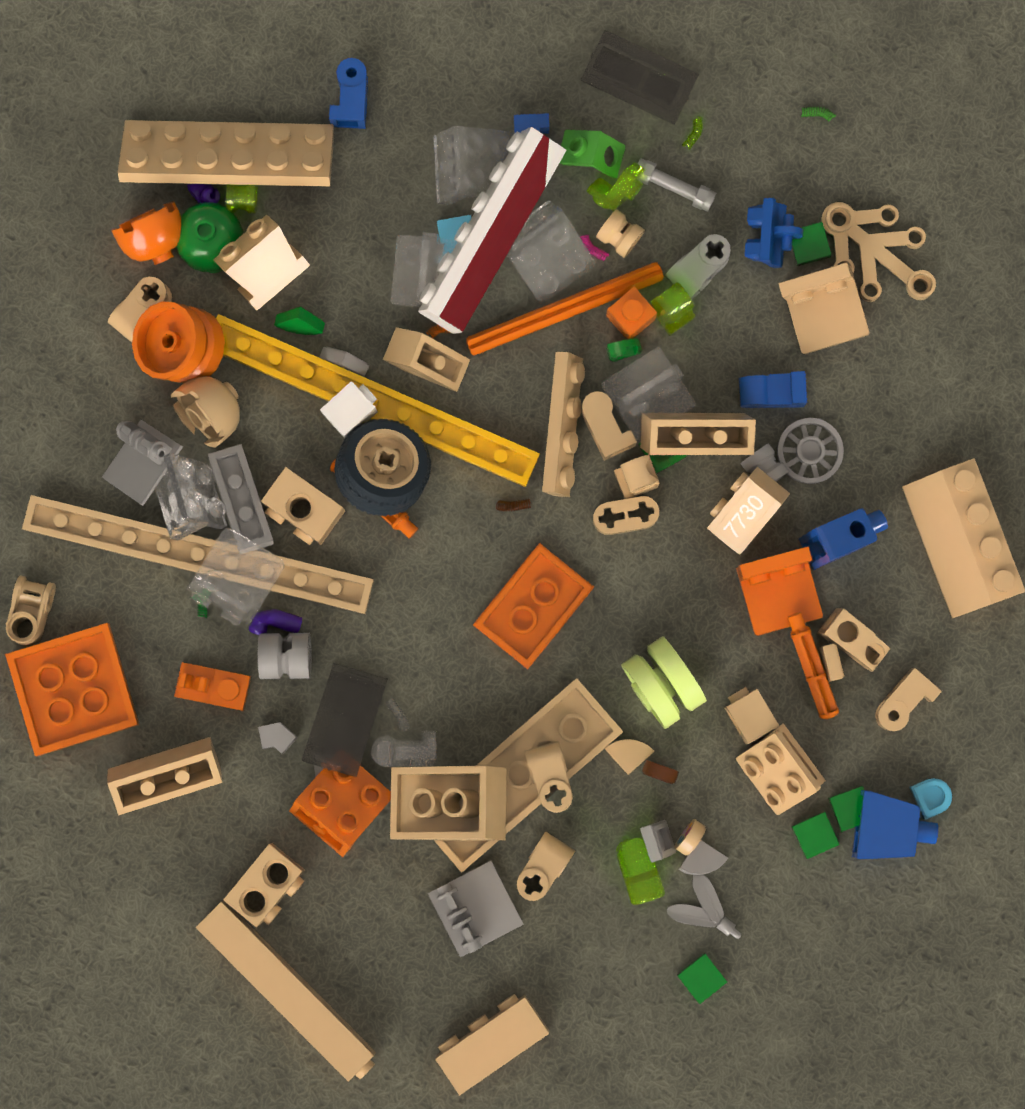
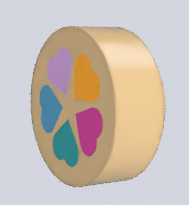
M693 819L678 838L674 848L685 856L689 855L701 841L706 831L705 825Z

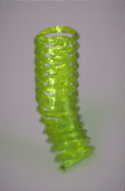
M702 117L692 120L693 131L682 144L685 147L687 145L689 147L688 150L700 138L703 129Z

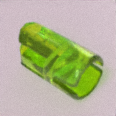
M632 838L620 842L616 848L617 860L631 903L639 905L663 897L665 891L656 863H651L644 840L642 838Z

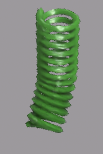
M815 106L812 107V110L811 107H807V109L805 107L804 115L803 107L801 117L820 116L829 122L832 118L836 117V114L832 113L828 108L825 110V107L823 110L820 107V111L819 107H817L816 114Z

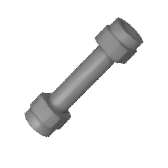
M640 158L632 175L633 178L646 185L649 182L655 183L693 201V207L709 211L717 194L716 192L704 185H701L700 188L690 185L656 169V163Z

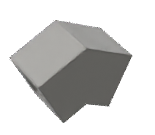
M281 722L258 727L262 749L275 747L281 754H284L298 738Z

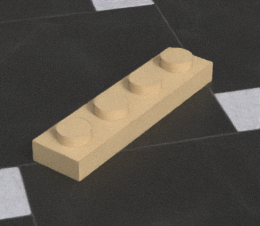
M556 352L542 487V492L558 497H570V489L575 481L573 458L578 448L576 427L577 418H579L582 410L579 396L580 386L585 378L583 358L570 352Z

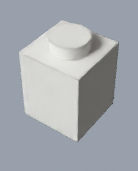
M351 381L324 405L320 411L345 438L354 428L367 422L378 412L373 405L377 399L364 384L358 388Z

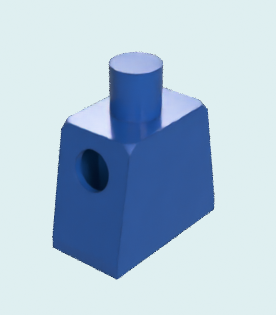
M861 508L811 530L800 537L799 542L802 548L809 546L812 561L809 563L812 570H816L877 541L876 534L886 530L888 524L880 510L866 514L865 510Z
M861 790L860 795H863L861 815L858 816L861 818L860 825L855 827L852 857L857 859L915 857L917 842L936 844L938 823L919 821L920 806L872 791Z

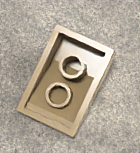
M493 766L391 767L390 839L506 840V768Z

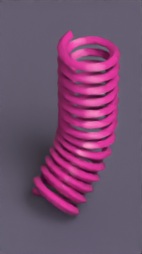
M589 235L579 237L582 238L580 241L584 245L583 248L587 246L585 250L589 248L587 252L590 251L589 254H594V257L596 256V258L598 257L602 261L609 256V253L602 249L600 250V248L598 249V247L591 243Z

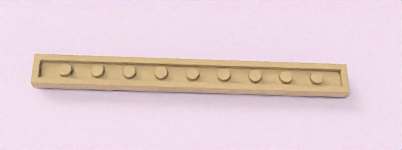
M33 495L30 496L22 527L25 531L365 615L374 579L257 550L239 555L236 545Z

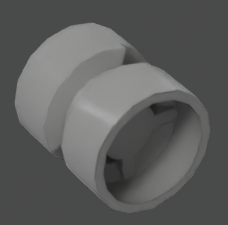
M279 633L259 634L258 672L260 679H281L283 674H287L290 679L311 678L310 633H289L287 638H282Z

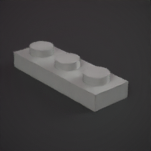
M242 444L209 453L208 460L239 555L273 545V538Z

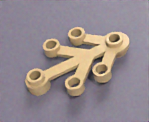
M832 203L825 208L821 222H823L826 233L834 238L836 262L833 266L847 262L854 273V263L849 259L848 237L859 245L863 284L860 287V296L863 300L867 302L876 301L882 292V287L877 282L875 259L906 284V290L910 297L915 300H924L930 297L936 288L934 276L926 270L914 272L885 248L895 246H907L910 249L920 248L926 240V234L922 228L911 227L907 231L868 234L858 225L879 223L883 227H891L899 218L897 208L888 204L880 209L854 211L846 203ZM885 210L891 211L894 219L890 222L883 220L882 212ZM837 214L842 215L845 219V224L842 226L835 225L832 217ZM911 232L918 233L921 236V242L917 244L910 242L909 234ZM915 281H923L926 285V290L924 292H917L914 289ZM873 285L877 289V294L873 297L866 295L864 291L865 286Z

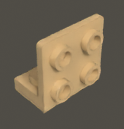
M847 262L778 283L782 297L787 301L800 350L803 354L812 353L869 335L870 331L852 268Z

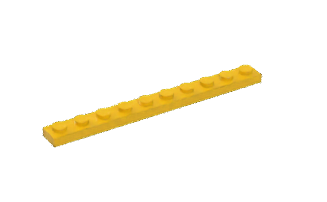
M220 314L217 315L216 319L222 327L225 341L223 356L326 401H330L351 381L358 388L364 384L377 399L373 405L378 412L370 420L388 419L389 421H399L400 424L404 423V425L409 426L411 430L413 429L418 433L425 444L519 485L527 486L540 453Z

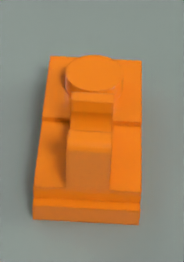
M182 662L174 697L244 711L251 676Z

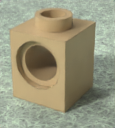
M745 687L728 697L731 704L724 707L745 744H750L779 727L758 689L749 693Z

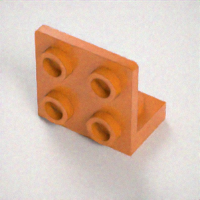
M809 546L745 563L736 568L752 628L756 636L791 627L788 617L796 613L802 614L805 623L823 617L809 567V562L812 561Z
M340 750L298 796L289 812L339 855L344 857L359 836L391 801V791L347 753Z

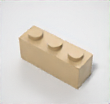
M642 413L640 448L649 455H754L756 419L745 413Z
M211 737L109 768L107 774V784L118 815L222 783L221 768Z
M515 994L511 995L497 1006L500 1012L490 1019L485 1014L467 1026L471 1031L461 1039L453 1035L438 1046L441 1052L436 1055L435 1060L459 1096L549 1034V1029L526 995L519 999Z

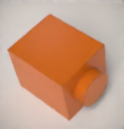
M635 286L607 309L606 317L626 339L635 338L655 321L657 316L655 309Z

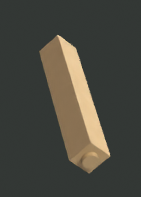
M221 901L196 926L197 930L348 1082L355 1075L361 1079L375 1065L371 1058L376 1052L229 904Z

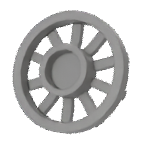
M804 418L789 425L782 433L777 446L779 463H784L789 470L787 475L793 480L804 484H816L829 479L840 467L844 454L843 442L837 430L826 421L817 418ZM814 424L819 426L816 427L814 435L809 436L806 425ZM801 426L803 434L802 440L791 433L793 429ZM823 427L831 435L821 441L818 437ZM786 437L794 441L797 447H783ZM835 440L837 451L825 450L824 445ZM783 452L796 453L797 457L786 463ZM824 455L837 456L833 467L823 459ZM800 461L802 465L797 475L789 467ZM820 463L830 471L819 477L816 464ZM807 465H811L814 478L803 477Z

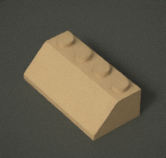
M975 458L943 469L902 487L952 619L1025 592Z

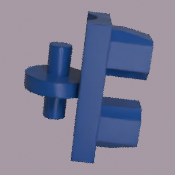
M763 198L762 205L748 208V225L752 228H761V239H747L745 243V257L753 261L763 262L772 268H782L784 251L792 250V239L802 238L803 229L793 226L794 215L786 214L787 206L777 203L775 198Z

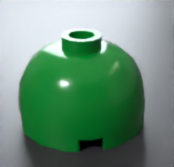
M214 202L199 203L189 207L181 215V234L176 249L180 258L190 268L201 272L218 273L223 270L214 259L220 254L221 249L225 245L235 242L244 234V230L238 217L227 207Z

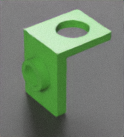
M565 130L561 147L567 151L559 164L594 167L612 178L618 177L625 151L624 144L602 131ZM610 146L614 152V159L612 164L607 166L604 154Z

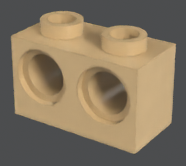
M270 843L223 900L255 927L260 926L262 922L269 925L282 910L277 905L285 894L292 897L305 880L300 876L305 869L276 845ZM274 863H281L287 868L288 877L284 883H276L271 879L269 871ZM251 891H258L264 896L265 905L261 911H254L249 908L247 896Z

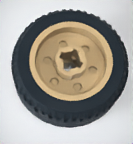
M388 419L369 420L354 428L345 437L335 461L336 483L343 497L347 498V501L352 506H356V509L374 516L396 515L414 505L420 498L431 473L430 454L423 439L413 429L411 430L409 426L404 425V423L400 424L399 421H389Z

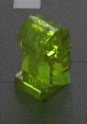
M678 282L652 300L651 306L657 312L656 318L669 336L676 333L696 317L691 310L695 307L692 299Z

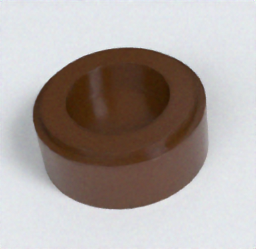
M648 760L645 761L642 769L644 775L672 785L676 783L679 771Z

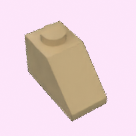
M397 327L383 358L384 361L407 373L456 392L460 387L470 359L423 333Z

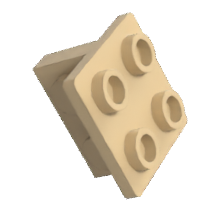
M784 723L736 757V761L744 773L749 777L776 815H780L821 789L820 785L826 781Z

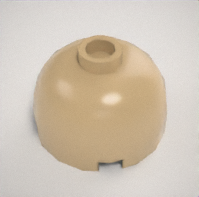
M203 376L188 380L171 393V398L177 397L178 401L173 404V407L180 420L193 434L195 433V427L198 428L208 438L204 442L205 445L216 448L236 430L240 421V407L237 402L238 393L228 382L222 383L216 378Z

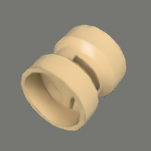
M616 209L603 224L596 238L604 244H612L615 247L616 253L625 258L638 243L645 229L638 224L629 223L626 220V215Z

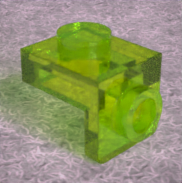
M633 162L623 170L614 186L604 179L598 178L589 185L586 191L593 196L592 198L597 205L605 209H611L614 212L627 198L633 200L643 186V183L639 180L645 169L636 162Z

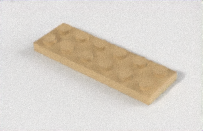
M125 120L118 167L119 182L330 187L334 125Z
M577 678L476 765L506 768V834L541 804L524 751L559 741L568 770L567 776L570 779L623 733L622 729ZM557 786L551 788V794L546 796V799L558 789ZM499 840L434 841L462 873Z

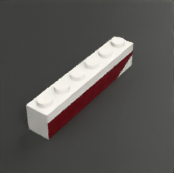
M533 127L521 131V133L517 131L512 136L506 147V150L510 152L503 163L501 161L498 162L489 176V180L492 181L486 193L482 191L474 201L471 208L475 211L469 223L464 222L458 229L454 240L457 241L452 253L447 252L437 266V271L440 274L434 284L430 282L425 287L419 298L422 305L418 312L452 334L464 331L567 151Z

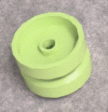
M662 636L647 646V653L656 668L652 669L643 657L636 654L623 662L621 666L632 683V689L644 707L666 729L680 720V711L672 697L675 696L681 705L690 711H693L707 700L685 663L666 638Z

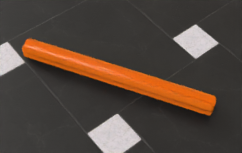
M658 262L651 263L468 336L466 338L467 346L472 355L480 354L618 299L634 286L637 290L658 283L664 278L663 271Z

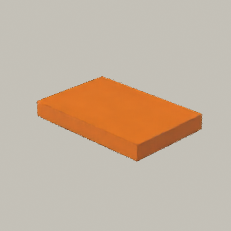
M539 543L473 626L528 670L594 589V586Z

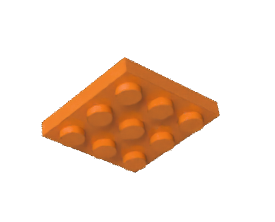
M109 623L5 654L35 756H41L139 725Z

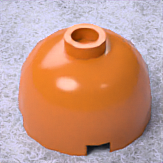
M174 201L163 204L164 208L158 211L154 209L149 210L120 224V228L111 230L118 245L127 256L140 262L152 259L155 265L174 257L171 250L178 245L181 234V214Z

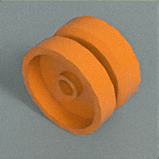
M165 301L150 306L139 317L132 339L134 358L143 372L152 378L183 384L190 379L203 376L210 377L217 370L223 358L225 344L222 327L214 315L204 309Z

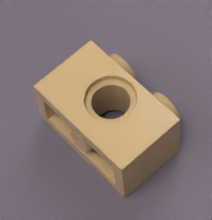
M287 467L284 468L261 500L268 507L264 512L267 516L280 525L285 520L296 527L293 534L308 545H311L313 541L322 545L345 512L341 505ZM300 500H306L311 505L310 513L304 518H296L292 513L293 505Z

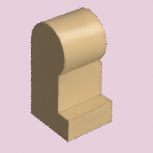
M596 391L585 397L582 405V415L605 461L635 447L637 441L631 430L623 434L621 433L612 414V400L607 394Z
M649 454L620 465L621 468L614 470L624 499L657 489L659 486V479Z
M836 608L817 632L827 641L835 643L839 649L871 672L875 670L890 650L882 640L875 636L876 634L844 608Z
M911 668L876 709V722L884 730H901L909 721V713L923 698L928 702H933L942 691L916 668Z

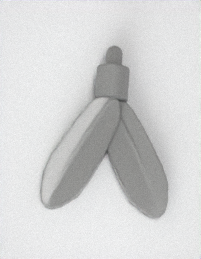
M693 875L692 886L702 908L687 904H676L666 910L669 917L676 922L701 927H716L726 936L731 934L736 939L741 938V933L735 929L736 924L727 917H724V911L716 891L705 875Z

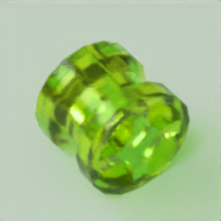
M227 184V209L232 213H236L238 210H246L248 214H256L258 185Z

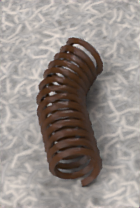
M529 498L528 501L527 499H523V501L518 500L516 504L515 501L501 500L496 503V509L499 511H510V509L511 511L531 508Z

